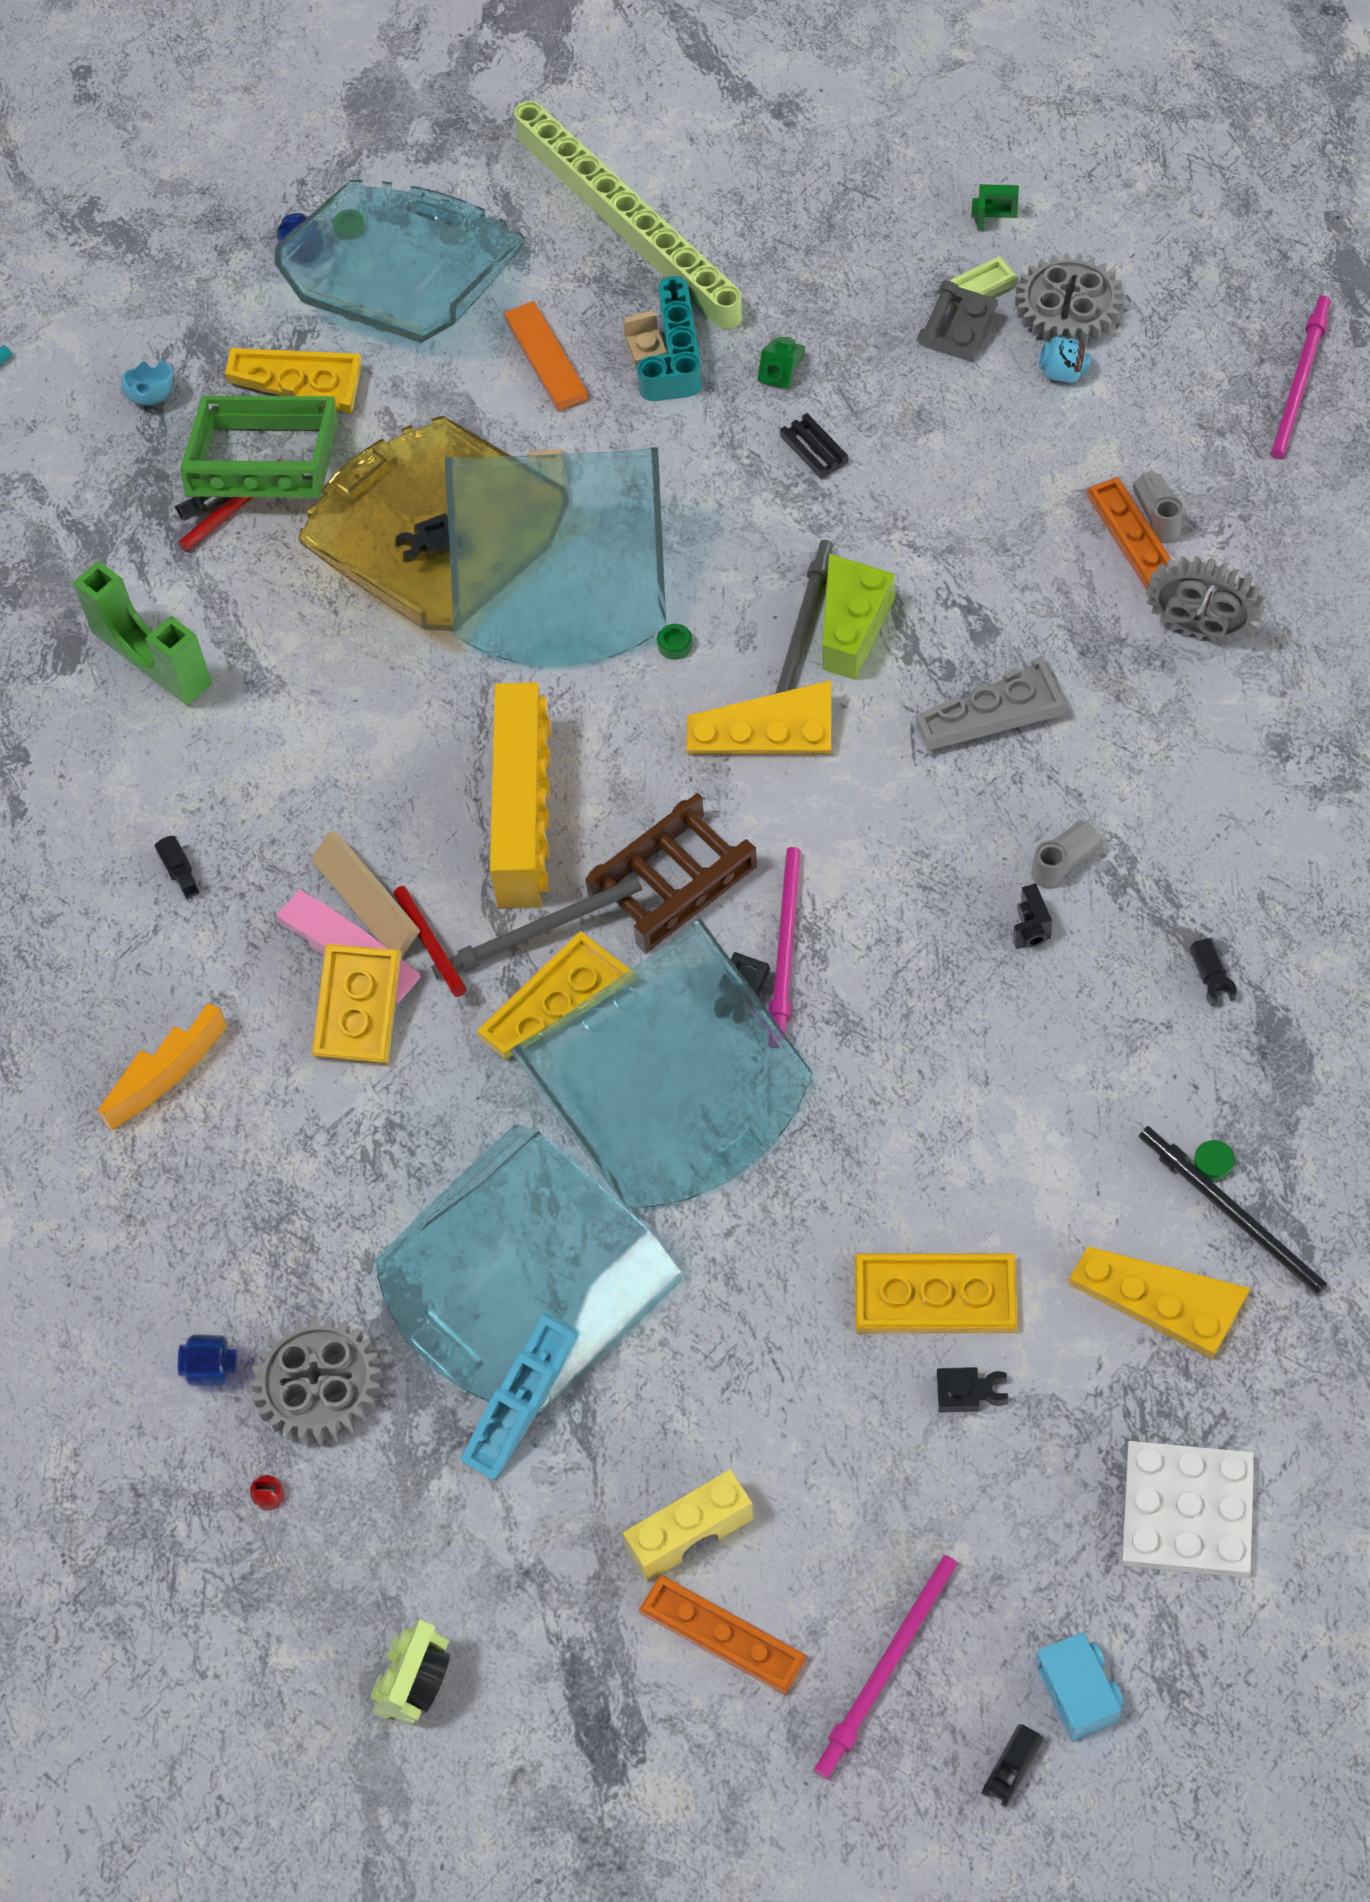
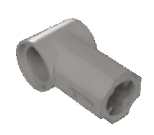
M1154 470L1142 473L1141 477L1133 482V491L1158 539L1161 542H1172L1181 535L1183 503L1179 498L1172 495L1162 474H1157Z
M1079 820L1054 840L1040 843L1035 850L1031 872L1034 882L1044 888L1059 886L1067 872L1101 847L1102 840L1098 836L1096 829L1088 821L1082 822Z

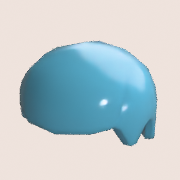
M163 360L159 361L156 367H151L145 361H142L135 369H129L122 374V391L130 401L144 406L161 404L171 394L173 368Z

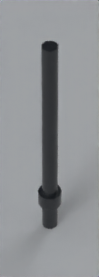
M1150 1126L1142 1130L1138 1138L1160 1156L1159 1161L1170 1171L1176 1170L1313 1293L1319 1295L1326 1288L1327 1282L1186 1159L1187 1154L1175 1143L1170 1145Z

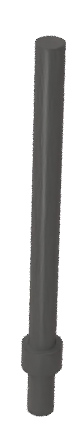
M829 540L820 541L815 560L810 562L807 572L809 581L775 694L789 691L792 688L822 583L827 581L829 553L831 554L833 549V543Z
M636 876L474 948L469 945L457 950L458 955L449 958L456 971L463 968L468 971L479 966V961L642 891V886ZM432 965L431 968L436 979L442 978L437 967Z

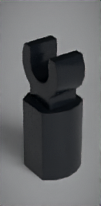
M191 497L174 508L182 519L189 517L200 509L208 510L229 497Z
M168 836L159 840L154 846L171 880H177L186 899L199 894L200 892L191 874V865L176 837Z
M1207 938L1194 942L1189 950L1203 984L1208 985L1206 992L1208 1003L1211 1006L1216 1005L1218 999L1216 991L1218 990L1225 991L1230 1001H1234L1237 988L1235 983L1226 977L1227 971L1214 940Z

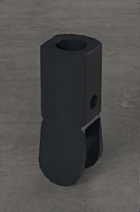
M1018 1724L988 1777L981 1794L987 1796L990 1793L1002 1800L1001 1805L1006 1808L1044 1741L1043 1737L1027 1726ZM1001 1769L1015 1776L1011 1785L997 1778Z

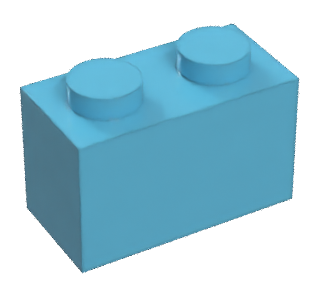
M1084 1631L1037 1651L1035 1665L1071 1742L1119 1722L1122 1711L1120 1707L1124 1705L1122 1694L1115 1681L1108 1683L1101 1668L1105 1666L1102 1652L1095 1641L1089 1643Z

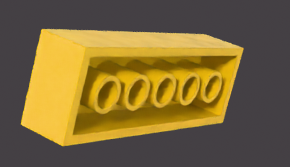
M538 682L495 684L490 874L498 909L542 907V893H549L548 871H545V861H549V840L546 839V830H550L549 808H546V799H550V778L547 777V768H551L550 746L547 747V738H551V718L548 716L547 696L540 695Z

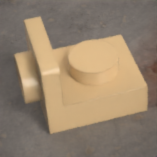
M655 311L638 313L623 319L625 342L636 370L638 363L643 358L667 354L658 330Z

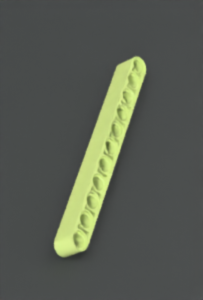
M526 101L520 103L515 108L517 136L526 148L665 278L679 276L686 280L691 303L717 327L727 330L733 329L741 323V292L730 280L540 104Z

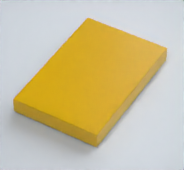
M325 943L312 1047L313 1057L389 1063L402 956L400 950Z

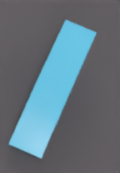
M548 1312L541 1315L525 1349L518 1352L502 1386L495 1389L460 1461L493 1481L497 1480L559 1376L581 1334L579 1330Z

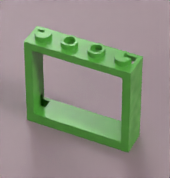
M202 396L180 467L185 497L321 498L339 425L335 396ZM209 404H218V406L212 405V408L209 409ZM215 429L319 430L312 461H206Z

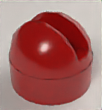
M269 1474L260 1475L252 1482L250 1497L259 1509L265 1511L273 1510L282 1503L284 1488L276 1477ZM259 1487H274L276 1488L275 1492H272L269 1490L259 1489Z

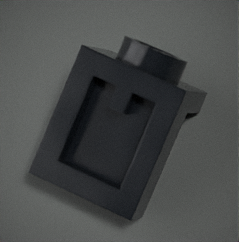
M1034 883L1022 887L1021 903L1017 904L1018 914L1022 923L1014 925L1013 943L1016 949L1025 946L1036 947L1041 945L1046 940L1051 939L1052 919L1037 884Z

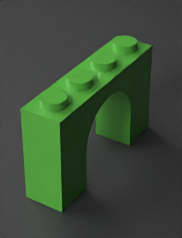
M99 560L72 582L91 632L186 706L212 684L196 634L173 616H170L158 628L152 631L133 607L123 579Z

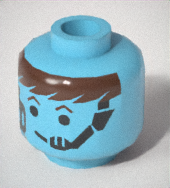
M1055 336L1050 342H1044L1042 346L1039 369H1043L1047 379L1074 383L1079 379L1081 373L1087 374L1091 354L1086 353L1083 341Z

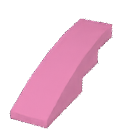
M301 889L296 892L276 915L281 925L307 939L310 947L324 955L325 943L388 949L360 927ZM402 959L396 1004L405 997L421 978L420 973Z

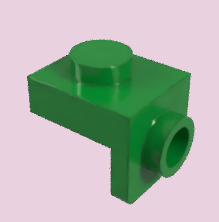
M980 184L979 198H972L971 218H978L977 230H984L985 217L1017 218L1019 185Z
M789 337L774 338L762 349L758 381L785 389L791 386L793 369L804 359L806 346L796 344V341Z

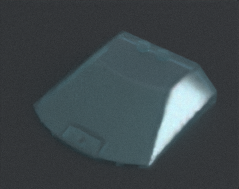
M350 180L276 245L274 264L302 303L343 316L348 321L360 322L372 326L378 331L390 332L423 343L454 325L488 289L525 243V237L519 231L511 233L507 230V222L499 218L493 221L485 217V209L454 196L417 186H411L410 192L392 189L393 182L382 181L380 188L363 186V180Z
M658 447L629 451L485 458L445 457L455 637L486 654L508 661L536 666H572L601 661L624 653L652 638L667 626Z
M700 918L643 962L551 1026L527 1041L517 1044L511 1050L543 1097L626 1208H648L685 1201L707 1193L745 1171L778 1140L779 1136L794 1118L813 1075V1072Z
M518 1124L512 1126L469 1166L375 1259L378 1281L384 1301L400 1333L413 1351L445 1381L467 1395L471 1393L480 1399L488 1401V1403L495 1389L502 1386L518 1352L525 1349L543 1313L548 1312L579 1330L581 1334L539 1409L537 1417H540L682 1280L681 1271L650 1229L540 1131Z

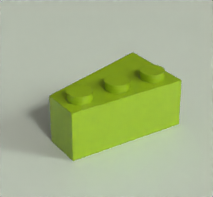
M829 553L822 642L823 670L854 680L857 679L895 600L894 573Z

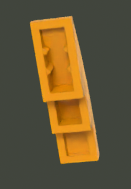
M207 1003L187 1032L174 1026L154 1055L143 1050L139 1051L98 1109L107 1128L114 1130L145 1110L176 1085L204 1057L227 1028L221 1008Z

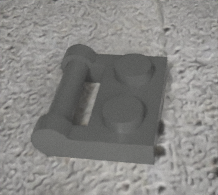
M944 280L939 287L938 293L940 296L925 329L920 330L916 340L926 348L973 362L998 307V301L996 298L961 288L954 282ZM951 301L960 303L946 336H938L937 332Z

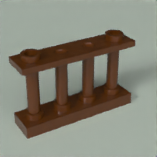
M696 793L688 800L680 801L669 815L605 864L595 866L590 871L588 877L585 878L588 897H591L618 885V882L635 871L665 900L664 903L653 911H646L631 896L616 901L636 922L634 925L636 945L645 954L757 868L756 847L745 839L737 846H730L701 819L704 817L702 796L699 793ZM690 828L720 856V859L709 868H702L674 839ZM662 849L692 878V881L682 889L675 890L646 861Z

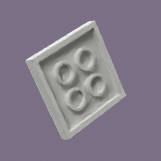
M1128 1441L1121 1566L1249 1578L1251 1573L1254 1452Z

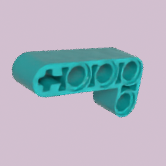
M669 276L661 280L658 287L667 354L645 357L637 365L639 392L648 401L690 397L697 394L702 388L701 363L688 284L682 277Z

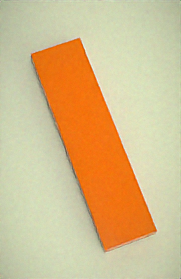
M532 301L504 312L507 325L557 411L588 400L587 390L535 302Z
M1119 477L1087 488L1086 496L1147 590L1153 571L1157 572L1160 564L1167 566L1168 560L1171 557Z
M661 1574L639 1609V1613L642 1616L785 1696L788 1694L807 1660V1655Z

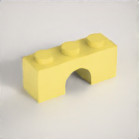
M729 1469L624 1531L623 1537L626 1549L646 1582H649L683 1562L682 1555L700 1539L715 1534L717 1539L720 1540L754 1520L752 1502L732 1470Z

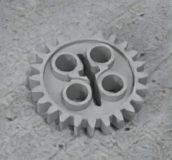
M1065 253L1063 260H1059L1055 255H1051V263L1040 259L1038 268L1030 265L1028 267V275H1021L1020 284L1016 286L1015 295L1017 317L1023 318L1024 328L1032 326L1033 336L1043 332V341L1045 342L1051 337L1063 336L1073 339L1080 338L1084 344H1088V336L1091 335L1099 340L1101 331L1110 333L1111 324H1118L1119 315H1122L1124 291L1121 290L1122 282L1121 280H1115V271L1106 273V263L1095 266L1094 257L1084 262L1082 254H1079L1075 260H1071L1068 253ZM1077 279L1071 297L1068 318L1063 320L1064 307L1067 305L1071 280Z
M1181 556L1179 564L1172 559L1168 560L1167 566L1160 564L1157 572L1153 571L1146 591V595L1149 596L1147 604L1153 606L1152 614H1161L1159 620L1161 623L1171 622L1170 630L1174 631L1180 628L1184 630V637L1189 636L1191 633L1195 634L1196 639L1200 641L1203 637H1208L1212 644H1215L1217 638H1221L1227 644L1230 642L1231 637L1241 641L1243 634L1251 636L1253 629H1258L1265 609L1263 605L1264 596L1258 595L1260 587L1250 586L1252 582L1251 577H1239L1240 569L1231 572L1227 570L1228 563L1226 562L1219 567L1215 565L1213 558H1210L1207 563H1202L1198 556H1195L1193 562H1189L1188 559ZM1214 585V590L1210 592L1204 609L1200 615H1196L1197 610L1201 608L1208 589Z
M312 1316L309 1327L305 1328L297 1319L295 1320V1331L292 1333L286 1328L281 1327L280 1331L283 1339L277 1341L269 1337L267 1341L272 1350L270 1352L258 1351L257 1353L264 1365L252 1366L254 1375L259 1378L250 1382L253 1392L258 1393L252 1399L256 1407H262L259 1411L262 1420H270L269 1425L274 1433L283 1428V1435L288 1441L297 1432L301 1445L307 1443L310 1435H314L318 1445H322L324 1434L328 1433L337 1442L339 1441L338 1430L341 1428L353 1434L354 1430L351 1422L355 1419L366 1423L367 1420L362 1411L363 1408L375 1410V1402L370 1396L381 1395L382 1393L380 1385L375 1382L383 1379L381 1369L376 1367L381 1362L377 1353H371L374 1349L371 1340L362 1341L363 1334L359 1328L350 1333V1327L346 1320L335 1328L332 1316H328L323 1326H319L316 1317ZM333 1355H345L344 1359L338 1364L332 1365L327 1363ZM297 1358L305 1359L300 1367L295 1369L287 1368L292 1360ZM350 1374L352 1375L350 1379H345ZM317 1376H320V1377L318 1378V1383H317V1384H313V1383H315L316 1377H317ZM283 1381H289L285 1385H281ZM335 1392H346V1396L341 1401L336 1403L328 1401ZM299 1395L306 1397L300 1406H288L294 1397Z

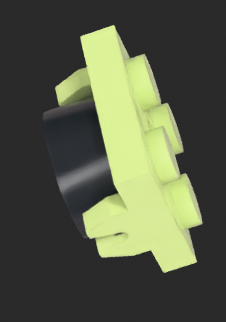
M419 1620L409 1629L404 1628L400 1636L395 1635L386 1655V1659L392 1661L384 1676L379 1675L370 1695V1699L376 1701L371 1712L372 1714L386 1720L394 1717L398 1720L414 1724L415 1721H418L420 1714L424 1715L428 1712L443 1682L450 1660V1654L444 1652L449 1640L434 1632V1625Z

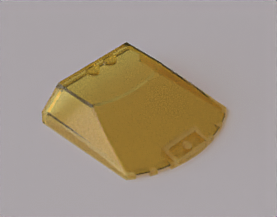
M439 416L431 418V425L413 430L412 425L401 429L402 435L388 442H385L382 438L349 460L321 489L323 496L315 506L311 505L308 509V520L305 527L300 529L298 539L301 545L342 575L422 629L455 632L551 547L569 504V499L564 486L447 417ZM446 513L461 540L460 548L428 559L423 551L419 553L414 561L403 562V552L410 550L411 547L402 545L396 548L394 545L395 537L405 532L415 534V524Z

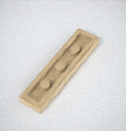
M328 832L311 858L312 862L377 940L388 949L400 950L402 952L401 958H403L419 934V928L339 833Z

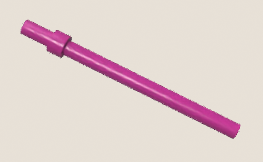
M1328 296L1318 297L1314 313L1309 316L1305 331L1307 336L1271 451V456L1275 459L1284 458L1320 337L1326 332L1328 325L1327 313L1331 304V299Z
M797 847L786 849L773 1000L769 1002L768 1019L771 1021L769 1045L773 1048L784 1047L786 1022H789L791 1018L792 1005L788 1001L801 856V850Z
M943 1555L842 1723L835 1724L827 1738L830 1743L813 1769L820 1777L828 1780L844 1752L849 1753L857 1741V1730L958 1565L953 1558Z

